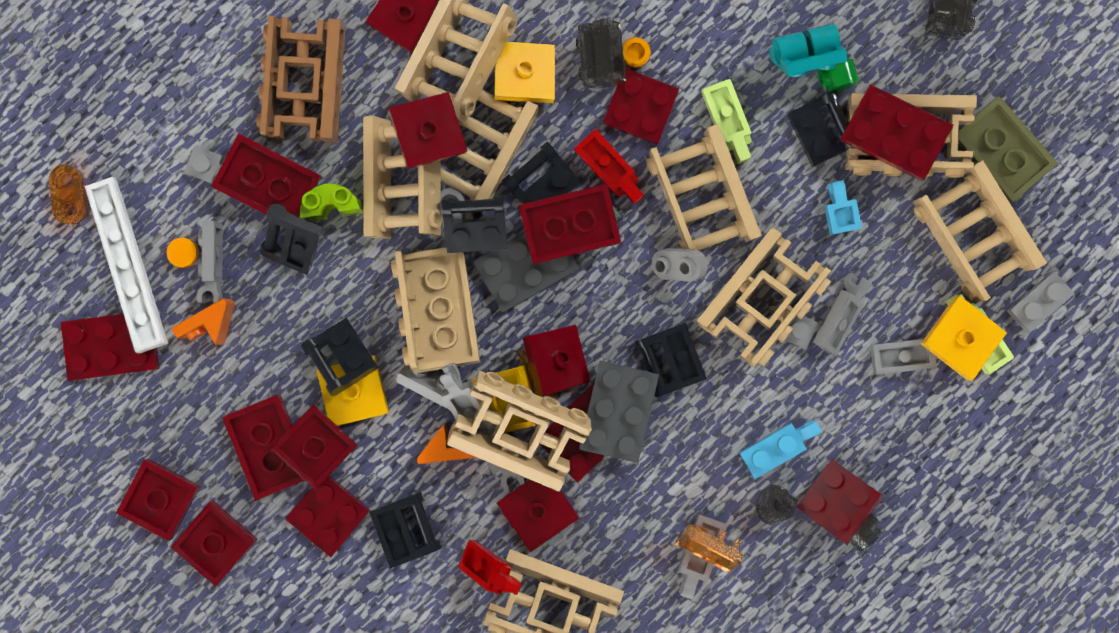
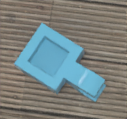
M844 180L827 184L830 199L833 203L824 206L830 235L861 229L862 225L857 200H847Z

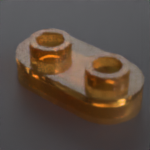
M66 164L58 165L49 175L52 213L57 221L68 225H76L84 220L87 213L84 177L80 170ZM71 176L72 183L66 186L65 179ZM71 205L75 206V213L73 215L68 214V208Z

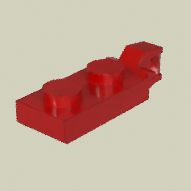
M598 130L592 131L574 147V152L604 184H608V189L618 198L624 194L633 205L643 198L644 194L635 185L639 181L635 175L636 172Z
M469 539L459 562V569L486 591L499 595L502 592L518 595L522 585L518 579L509 575L512 569L508 566L509 564L480 542Z

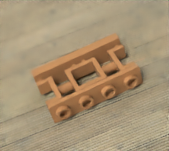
M268 16V24H265L263 27L266 53L261 56V70L264 72V81L259 85V99L262 101L261 113H258L256 120L258 131L266 139L273 140V138L284 140L285 125L310 127L309 138L313 142L324 141L325 143L338 144L346 29L340 19L328 18V22L318 20L317 34L292 33V22L289 18L282 17V19H277L276 16ZM280 38L284 43L297 44L296 57L279 56ZM309 45L326 46L325 63L321 58H308ZM289 67L314 68L312 93L287 92ZM276 98L284 102H293L292 116L275 115ZM305 103L322 104L321 121L314 117H304Z

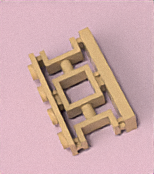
M852 93L848 98V122H850L864 94ZM892 94L929 113L961 114L951 115L948 118V122L954 126L945 141L947 143V160L960 161H935L926 177H931L933 172L945 173V177L960 178L964 177V173L974 169V162H971L973 151H958V124L970 125L974 122L973 110L976 108L977 95ZM849 148L846 152L847 163L845 164V170H853V175H871L872 171H884V176L902 175V171L880 160H858V158H868L870 156L858 149Z
M773 227L697 320L698 326L709 332L716 339L727 328L747 343L748 346L742 352L740 358L748 362L754 369L758 364H761L763 367L775 353L771 350L778 340L783 343L794 329L790 324L796 317L802 319L812 307L809 301L814 294L817 293L821 296L832 282L828 279L831 270L827 267H822L819 262L815 261L806 272L785 257L784 254L791 247L792 242L787 239L785 240L782 234ZM775 247H778L779 249L774 254L773 260L784 267L779 275L774 279L764 270H761L755 279L752 278ZM793 275L806 284L816 275L818 278L795 307L792 308L790 304L796 298V294L786 288L785 285ZM762 282H765L786 298L770 319H767L746 303ZM739 293L742 294L736 301V306L747 313V315L739 325L736 326L724 316L716 326L714 323ZM756 322L769 331L776 322H779V327L759 352L754 355L752 352L758 346V342L747 334Z
M479 371L476 381L471 387L470 396L482 400L473 419L458 414L456 422H453L449 430L447 445L556 491H560L565 482L564 476L570 470L569 460L560 457L569 438L584 444L586 435L589 436L592 430L591 419L585 412L579 409L572 408L571 410L561 406L552 397H540L532 393L524 385H513L504 381L496 373ZM493 395L508 401L503 414L488 408ZM513 414L538 424L529 443L503 433ZM482 419L497 425L492 437L477 431ZM550 420L564 425L558 438L545 432ZM539 443L552 448L548 461L533 455Z
M510 549L505 560L509 564L508 566L512 568L509 575L515 577L520 582L523 577L522 574L541 581L538 584L534 597L518 592V595L510 593L505 608L490 603L483 625L488 626L487 631L490 633H569L571 625L587 630L586 633H595L600 614L610 618L616 616L624 591ZM543 593L570 603L562 629L534 619ZM579 595L603 603H597L594 606L591 618L575 613L580 599ZM513 603L530 609L525 626L536 631L499 619L496 615L507 619Z

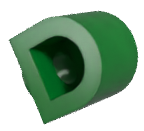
M847 59V62L839 63L833 69L818 70L819 83L821 87H826L827 94L835 90L848 89L860 83L853 59Z

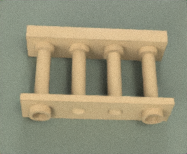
M440 0L394 89L406 100L412 102L419 100L421 95L430 97L447 92L428 84L434 69L438 68L460 77L464 81L458 93L454 95L449 92L458 122L465 124L467 118L474 112L476 101L509 36L516 29L518 17L507 4L503 3L496 15L469 5L470 0ZM463 15L491 26L484 42L455 31ZM449 42L477 52L470 68L441 57Z
M482 89L477 100L512 118V122L515 125L510 134L507 132L502 134L470 116L465 124L459 123L465 128L496 143L501 151L496 160L492 158L488 160L467 149V153L457 156L484 171V175L487 177L482 186L477 185L475 187L442 168L441 182L469 196L470 200L492 199L539 112L538 105L527 100L524 108L521 106L517 108L505 101L494 100V95Z
M376 116L363 117L364 237L391 239V228L419 226V233L440 236L443 222L441 213V161L419 166L418 183L391 186V169L406 167L403 155L391 156V139L397 138L394 127L391 126V121ZM418 196L419 214L391 216V198Z
M719 124L710 126L705 130V137L701 139L702 142L660 157L657 147L650 149V158L646 159L650 174L652 176L657 175L682 240L678 242L679 249H695L699 251L736 236L739 238L744 237L746 243L762 236ZM704 153L707 155L712 154L716 164L712 166V170L675 184H670L665 168ZM714 181L723 183L726 193L723 194L722 198L681 212L675 196ZM726 208L728 210L733 209L737 219L733 222L734 225L692 240L686 225L687 223Z
M983 160L975 163L974 169L964 173L966 176L964 182L936 199L930 201L928 196L924 195L912 201L916 206L914 208L916 217L920 222H926L962 280L961 289L963 293L975 302L986 301L991 298L985 287L1019 267L1025 271L1036 270L1047 263ZM970 191L976 192L982 201L980 207L946 227L937 211ZM992 217L997 225L996 232L962 252L953 237L983 218ZM1001 242L1008 243L1013 251L1011 258L978 278L969 262Z

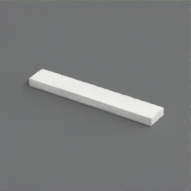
M110 177L84 186L135 352L140 354L168 344L116 178Z

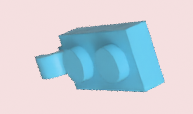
M813 420L797 429L794 428L792 423H788L740 451L739 454L753 478L757 479L807 450L803 441L818 435L822 430L818 423Z

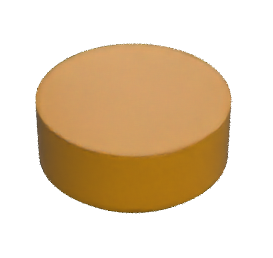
M632 37L626 40L621 48L623 63L630 68L643 67L650 58V46L644 39L639 37Z
M176 238L167 247V258L174 266L188 268L197 262L199 248L190 239Z

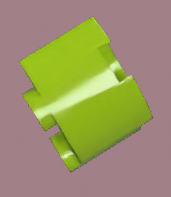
M323 184L304 194L300 206V218L309 222L328 219L329 213L334 209H338L340 213L343 212L345 216L362 214L363 203L346 187L338 184Z

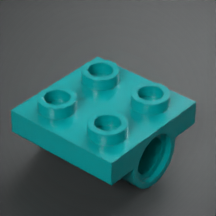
M834 23L805 30L804 34L800 31L773 38L772 47L768 48L770 60L790 77H801L806 75L808 71L815 69H833L837 64L847 62V52L841 46L840 35Z

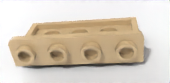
M446 248L403 254L402 251H395L396 260L391 261L393 277L398 278L400 289H395V299L397 306L402 307L403 318H399V329L401 336H406L407 347L402 348L405 366L410 365L414 373L439 370L452 363L456 366L481 363L464 252L447 253Z

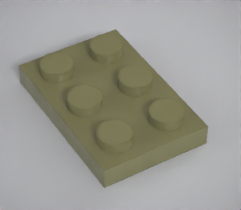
M1000 96L993 99L974 116V122L970 125H963L958 129V146L962 151H973L971 161L974 164L982 160L984 161L1009 203L1018 199L1058 164Z

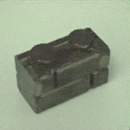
M930 0L925 35L961 40L971 33L975 26L976 15L972 14L973 4L978 0Z
M602 18L593 21V23L579 25L576 47L580 52L581 66L578 73L583 86L602 89L611 87V85L615 86L626 83L621 23L609 18Z

